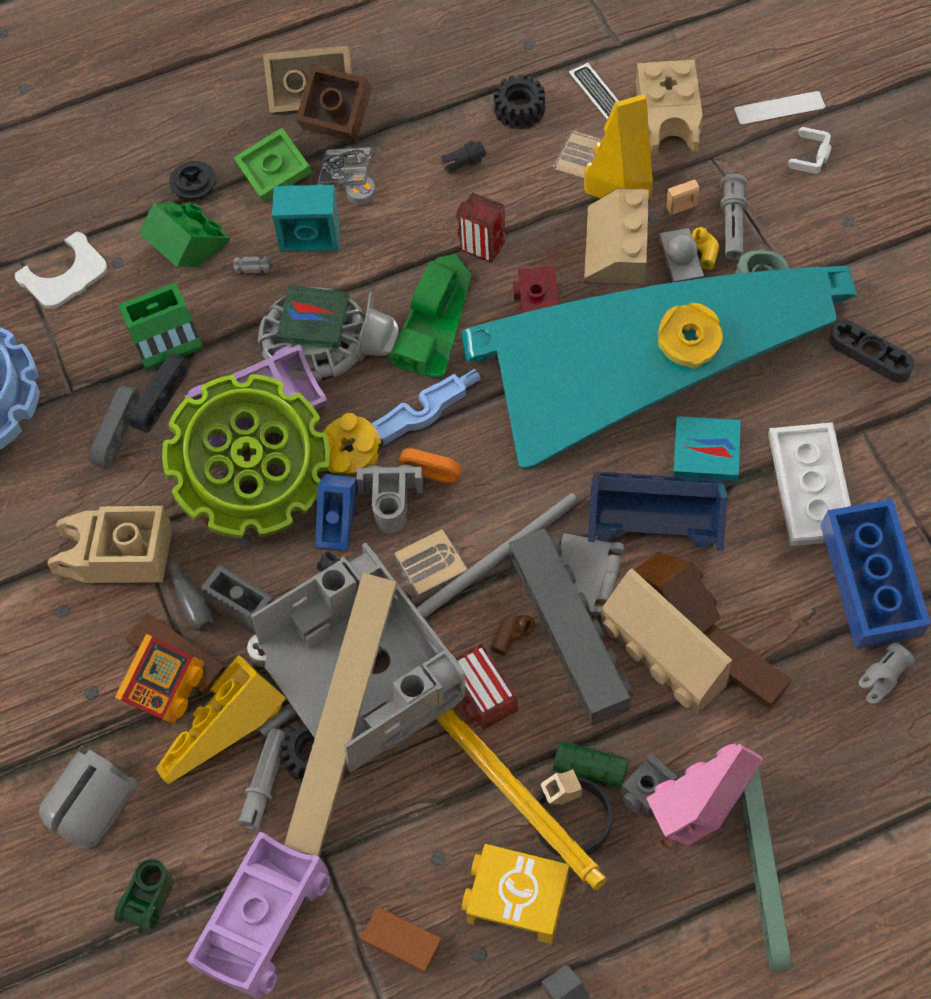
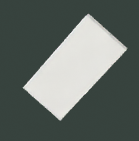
M833 422L769 428L768 435L790 546L825 543L820 525L827 510L851 506Z

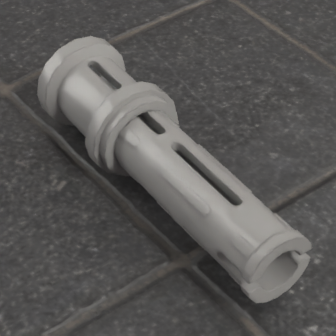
M729 174L724 176L720 182V187L723 190V199L721 200L720 207L725 213V258L729 261H739L740 257L744 255L743 212L747 208V200L744 197L747 179L740 174Z

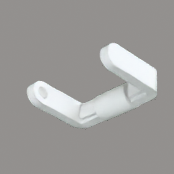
M801 127L798 131L800 137L823 142L817 153V163L790 159L788 167L818 174L821 172L823 164H826L831 151V145H829L831 135L828 132Z

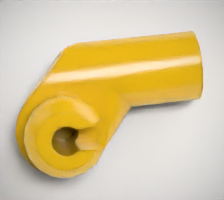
M696 228L692 232V237L697 244L698 251L702 254L700 259L701 268L712 270L718 255L719 244L708 233L706 228Z

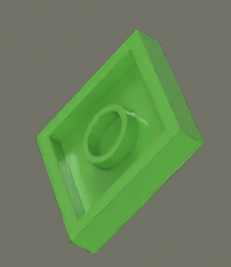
M283 128L234 157L236 164L263 203L273 197L274 186L293 185L312 173L309 164Z

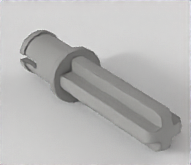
M272 728L268 732L251 785L245 789L244 793L247 797L240 818L237 821V824L241 827L247 823L245 829L259 830L266 804L272 800L270 791L282 758L281 741L286 740L284 736L285 731Z

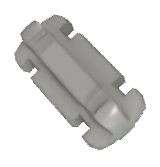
M266 256L263 259L261 257H243V259L236 257L233 262L234 271L237 274H240L241 271L245 274L261 273V271H264V273L270 272V259Z

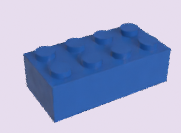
M893 498L827 510L820 526L855 648L862 649L922 637L930 627L931 622Z

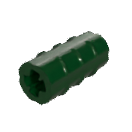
M560 741L553 771L565 773L573 769L576 777L586 778L603 784V786L607 785L622 789L629 759L613 755V753L597 751L595 748L590 749L578 744L574 745Z

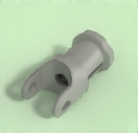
M894 642L887 647V653L878 663H873L860 678V687L870 688L873 686V689L866 697L868 703H879L896 686L897 678L901 673L915 663L913 655L902 645Z

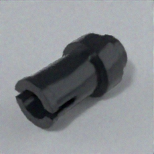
M470 141L465 143L463 148L441 156L443 164L455 160V162L444 167L449 174L470 163L472 165L480 163L481 158L486 156V151L481 141L476 143Z

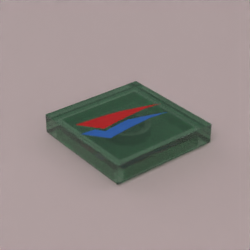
M289 286L277 332V341L338 349L350 300L349 292Z

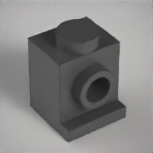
M651 753L646 758V761L622 784V800L633 812L638 813L640 811L645 817H648L653 811L646 798L655 793L654 789L659 784L668 780L676 781L678 777ZM646 780L653 787L646 789L642 787L641 783Z

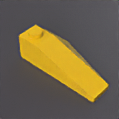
M643 94L615 102L603 128L605 135L602 142L596 143L593 150L595 157L592 163H587L584 170V190L587 194L603 198L617 189L649 190L648 200L651 199L653 177L647 100Z
M240 655L234 659L210 690L214 695L205 707L198 706L193 713L194 719L189 732L185 731L178 735L156 767L157 772L167 784L175 781L262 726L269 718H273L280 711L282 702L286 697Z

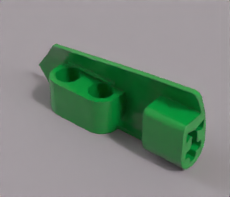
M456 254L438 257L435 262L430 261L414 292L411 301V311L398 335L392 352L388 356L389 361L395 367L424 376L443 377L445 375L472 274Z

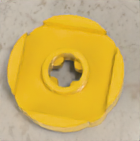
M689 303V305H682L680 307L677 305L669 309L660 322L658 347L672 362L696 369L702 364L709 362L717 354L723 339V332L721 333L719 325L720 321L711 309L702 304ZM692 328L696 331L695 337L698 339L688 341L684 338L685 335L682 331L688 332Z
M346 413L330 423L323 431L327 434L329 441L330 461L328 471L332 475L357 477V468L373 466L377 462L379 457L377 451L379 444L381 445V438L376 428L365 418L358 417L353 413ZM355 441L352 444L354 448L352 452L343 451L346 443Z

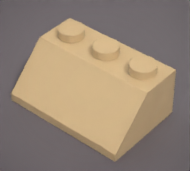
M349 46L266 53L263 55L270 113L299 110L311 64L352 74Z
M617 189L588 206L584 282L645 284L649 190Z

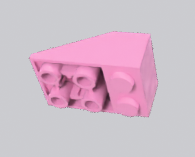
M730 744L721 748L716 753L717 757L707 763L699 762L690 766L685 771L686 775L678 780H668L659 784L654 789L655 793L646 799L665 837L690 845L719 829L762 763V757L741 744L737 746L736 744Z

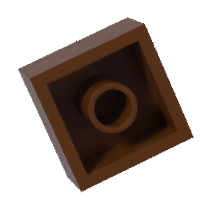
M311 64L296 121L302 129L357 142L372 87L367 78Z

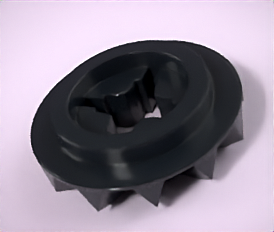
M189 161L179 165L173 170L169 179L172 193H176L180 200L188 198L191 202L196 197L204 199V195L212 193L213 186L217 184L212 167L201 161ZM196 179H198V184L193 183L189 186V180L194 182Z

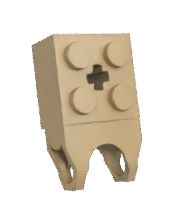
M695 59L637 63L636 93L637 96L644 94L647 100L651 154H658L659 143L662 139L669 136L682 138L686 141L687 146L692 152L698 151L703 114Z
M163 506L99 507V510L83 511L57 521L56 527L60 530L61 536L73 539L78 544L69 551L61 552L49 558L48 567L53 574L69 577L83 583L163 582L173 526ZM66 526L75 527L78 530H72L67 528ZM58 564H63L71 568L61 567Z

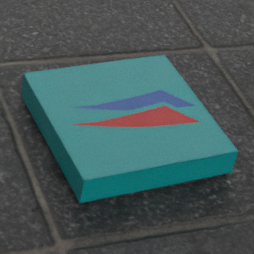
M676 416L673 476L738 481L740 420Z

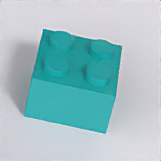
M334 185L274 186L272 218L280 252L339 250L340 219Z

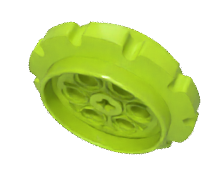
M256 374L249 375L248 381L243 384L237 382L234 375L217 378L201 386V399L185 398L169 421V430L176 436L171 440H164L162 459L166 479H175L178 482L177 486L172 489V496L192 520H197L201 516L207 517L209 519L208 529L212 532L233 538H243L245 531L252 528L256 530L259 537L269 536L292 525V512L298 511L306 514L317 501L318 484L321 481L317 474L327 471L329 467L330 449L328 437L324 432L319 433L315 431L314 427L318 425L320 416L311 403L299 392L292 396L285 395L283 393L284 383L279 380ZM243 418L249 419L253 423V427L249 430H241L236 426V422ZM269 433H277L282 437V442L277 445H271L265 440V436ZM219 435L225 438L226 443L222 447L216 448L211 446L208 440L212 436ZM244 450L249 451L250 461H244L242 456ZM271 464H279L285 472L281 476L275 477L268 473L267 468ZM215 467H223L227 470L228 475L223 479H215L210 475V471ZM245 481H252L256 484L257 490L252 494H245L240 490L239 486Z

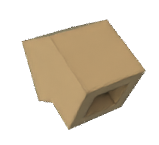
M573 769L565 773H555L540 784L549 804L562 805L582 796V788Z

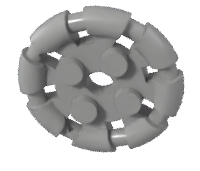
M312 287L305 288L304 292L296 294L291 292L277 300L269 308L270 313L268 316H264L260 323L258 344L260 347H263V358L268 359L274 356V353L281 348L287 346L292 348L300 344L316 382H322L321 378L333 376L335 378L340 376L358 361L357 349L364 324V313L350 297L345 294L340 296L335 293V290ZM291 301L303 304L309 303L308 305L327 310L325 309L326 307L333 305L332 313L334 314L297 312ZM287 309L294 310L296 314H313L328 321L293 320ZM285 318L288 319L285 324H284L283 322L279 321L280 319H281V320H284ZM347 321L348 323H351V324H347V325H344V326H343L342 323ZM312 328L321 331L314 337L305 335L306 331ZM283 339V343L276 344L278 340ZM342 342L349 345L347 350L342 348ZM328 359V364L317 366L316 361ZM298 361L295 366L288 365L293 377L299 380L307 379L305 371H298L300 364Z

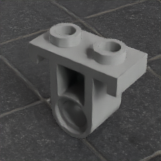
M373 465L366 468H357L356 480L359 495H366V489H372V507L377 528L386 534L398 533L405 527L407 522V488H416L417 494H423L422 467L401 465L399 467L382 468ZM388 510L396 511L395 513L390 515L384 514V512Z

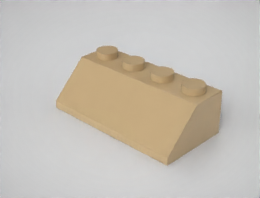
M631 568L602 607L601 627L610 638H617L625 645V649L631 658L637 662L641 660L649 668L650 674L658 683L669 686L674 691V696L681 705L686 708L691 707L698 714L726 688L732 659Z

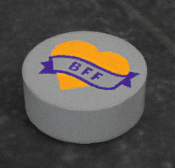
M367 176L353 177L346 184L347 198L355 205L368 204L375 197L374 182Z

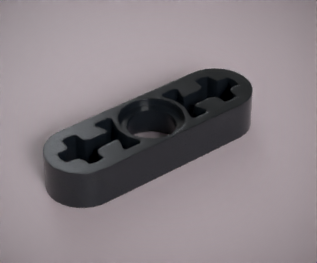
M840 320L832 326L829 341L831 346L837 351L893 382H904L911 376L914 359L908 352L852 321ZM845 333H847V334L850 335V336H846L844 339H842V338L839 337V335L842 336V335H844ZM858 340H860L858 347H855L854 344H857ZM874 346L880 351V354L869 356L864 353L863 348ZM885 355H888L889 357L883 362ZM899 363L904 365V367H900L899 369H895L893 367L898 365Z
M174 353L167 356L131 412L129 423L132 428L144 433L152 430L187 375L189 369V360Z

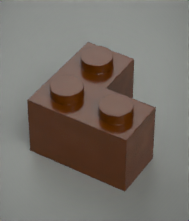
M657 552L634 569L636 573L702 633L721 619L715 607L717 601L712 593L706 590L701 580L703 578L702 572L693 562H687L675 556Z

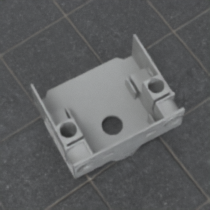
M367 543L362 545L363 554L351 562H348L343 556L337 563L252 614L258 644L267 655L264 667L314 738L362 574L366 573L395 581ZM398 584L379 647L388 653L390 665L384 672L371 675L353 740L344 745L347 760L345 767L350 773L455 707L465 696L466 677L464 670Z

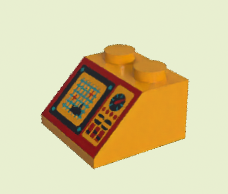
M146 634L115 698L175 724L177 718H180L187 709V698L192 688L200 682L203 675L202 667L205 662Z

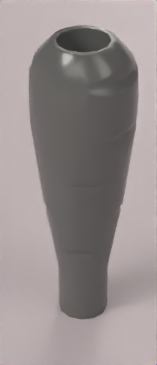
M171 563L167 566L166 570L173 581L179 603L189 625L194 630L201 632L210 629L215 621L214 612L197 588L184 575L178 563Z

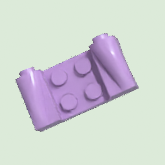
M300 344L292 348L291 346L281 348L274 353V356L232 374L235 376L236 381L242 384L248 381L251 374L279 380L284 383L283 393L285 395L292 396L299 392L311 403L315 410L325 406L327 403V398L317 384ZM298 361L300 363L298 371H305L307 379L299 380L293 377L288 365L295 366ZM202 385L192 388L188 392L189 394L185 395V398L201 399ZM243 418L236 422V426L241 430H249L253 427V423L249 419ZM215 435L208 442L211 446L218 448L222 447L226 440L222 436Z
M259 832L186 961L196 971L255 999H260L264 994H269L277 980L275 965L270 960L304 898L312 901L318 895L322 896L329 886L330 876L328 875V868L321 858L290 849L268 835Z

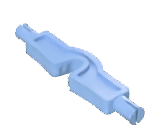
M472 369V371L460 378L453 374L443 381L422 390L418 396L419 402L424 407L422 411L417 412L408 404L401 403L387 415L372 423L380 435L381 444L383 446L387 445L408 431L420 430L434 423L441 415L442 410L467 395V387L481 380L479 373Z

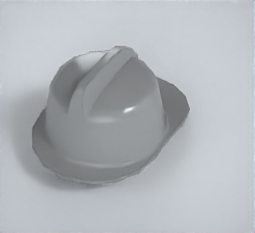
M373 292L369 294L366 318L358 341V361H363L366 355L382 356L390 354L398 338L399 329L396 321L392 317L374 309Z

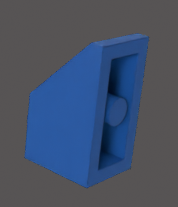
M325 474L319 482L315 547L348 550L356 510L357 477Z

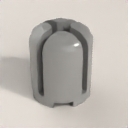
M81 745L41 802L38 814L46 827L73 845L80 848H93L100 844L140 783L131 776L128 777L122 773L120 769L103 757Z

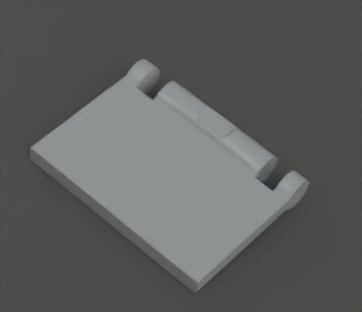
M564 533L560 545L562 551L560 559L564 566L570 565L576 579V583L573 585L577 593L583 592L590 607V610L587 611L588 614L601 617L602 606H595L596 602L605 604L613 593L621 562L619 556L609 555V551L622 554L625 546L619 542L612 543L595 539V542H588L587 537Z

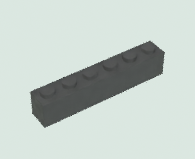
M544 528L509 542L510 559L591 726L629 711L630 697L633 696L631 686L625 677L620 678L616 670L618 667L616 656L611 648L606 650L601 640L604 639L603 631L597 620H591L587 612L590 610L584 593H577L573 585L576 583L574 573L569 564L563 565L560 559L562 551L555 537L550 539Z

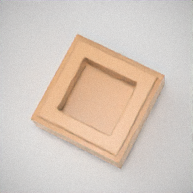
M695 179L668 189L666 208L670 215L698 205L700 186Z

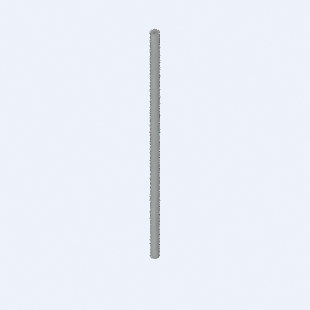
M570 493L416 609L424 619L508 557L510 555L509 542L548 527L579 504L577 497ZM288 703L280 709L277 715L269 718L262 726L258 727V730L266 738L272 728L278 729L297 715L291 704Z

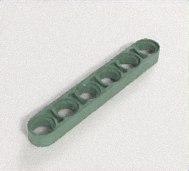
M758 767L740 796L768 965L771 972L791 970V955Z

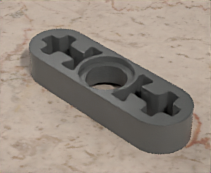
M121 385L117 389L91 447L90 462L92 465L109 468L113 464L130 426L131 412L140 399V393L137 388Z

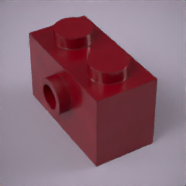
M554 266L518 269V282H512L514 300H520L521 306L515 307L516 315L559 305Z

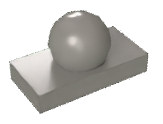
M689 228L660 233L659 240L672 283L704 278L697 255V244L691 236Z

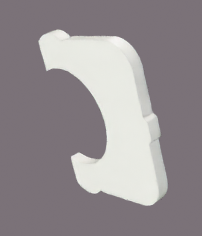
M75 232L65 239V243L71 246L76 253L74 264L66 273L54 278H42L33 274L27 265L15 273L17 283L21 287L27 288L43 307L48 309L60 307L76 295L85 292L86 288L106 274L108 269L106 261L88 243L86 236L82 233Z

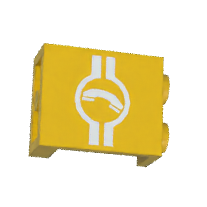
M484 844L482 855L476 854L472 864L471 875L476 876L473 889L466 888L461 909L466 911L467 923L474 925L476 918L538 933V941L552 944L569 877V864Z

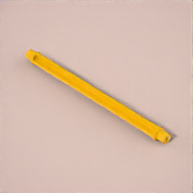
M450 709L436 719L545 840L557 850L583 882L587 881L594 890L601 888L607 879L599 871V866L569 837L559 823L522 783L511 774L510 770L473 730L459 718L457 713Z

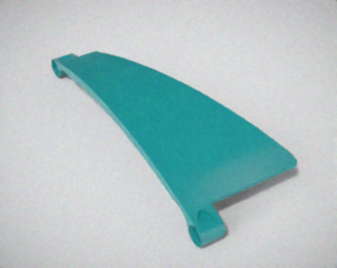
M848 266L749 272L667 283L572 301L473 326L462 331L461 336L466 362H481L498 355L518 465L522 469H528L556 457L598 433L696 384L834 323L836 313L833 303L847 301L853 297L857 298L851 270ZM689 303L702 304L711 309L720 321L721 333L723 332L721 346L717 354L709 362L702 364L696 369L672 362L658 347L660 322L665 313L677 305L680 307L682 305H689ZM691 328L688 332L682 331L686 340L695 341L698 339L695 337L696 331Z

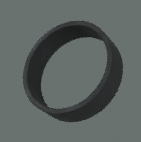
M577 777L582 789L590 791L600 799L608 817V823L602 835L593 843L581 847L587 855H591L603 846L610 834L612 807L608 796L600 786L586 778ZM543 790L537 798L541 805L546 799ZM535 829L541 843L552 853L561 856Z

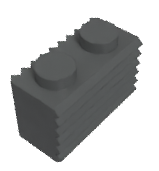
M221 565L216 567L202 585V592L207 604L213 607L214 611L218 610L219 614H223L224 617H229V620H234L235 624L239 623L240 627L250 630L251 634H256L252 614L275 601L273 596Z

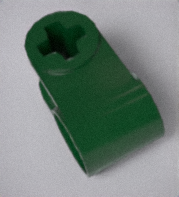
M152 858L146 859L137 866L125 893L116 907L114 914L116 922L123 923L126 921L141 927L142 932L145 934H150L155 929L174 884L172 874L161 861ZM155 872L162 873L161 880L156 885L147 886V879L151 874Z

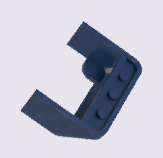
M617 472L593 473L588 542H595V539L613 541L615 536L621 535L623 531L688 536V539L694 541V545L697 547L711 548L714 547L715 543L716 550L723 551L728 499L724 482L709 478Z

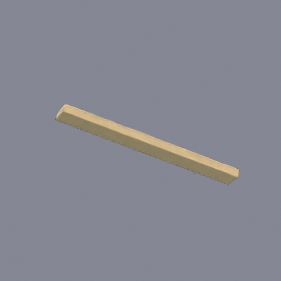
M366 573L362 574L284 846L309 855L320 856L347 762L344 745L353 740L398 584L396 581Z

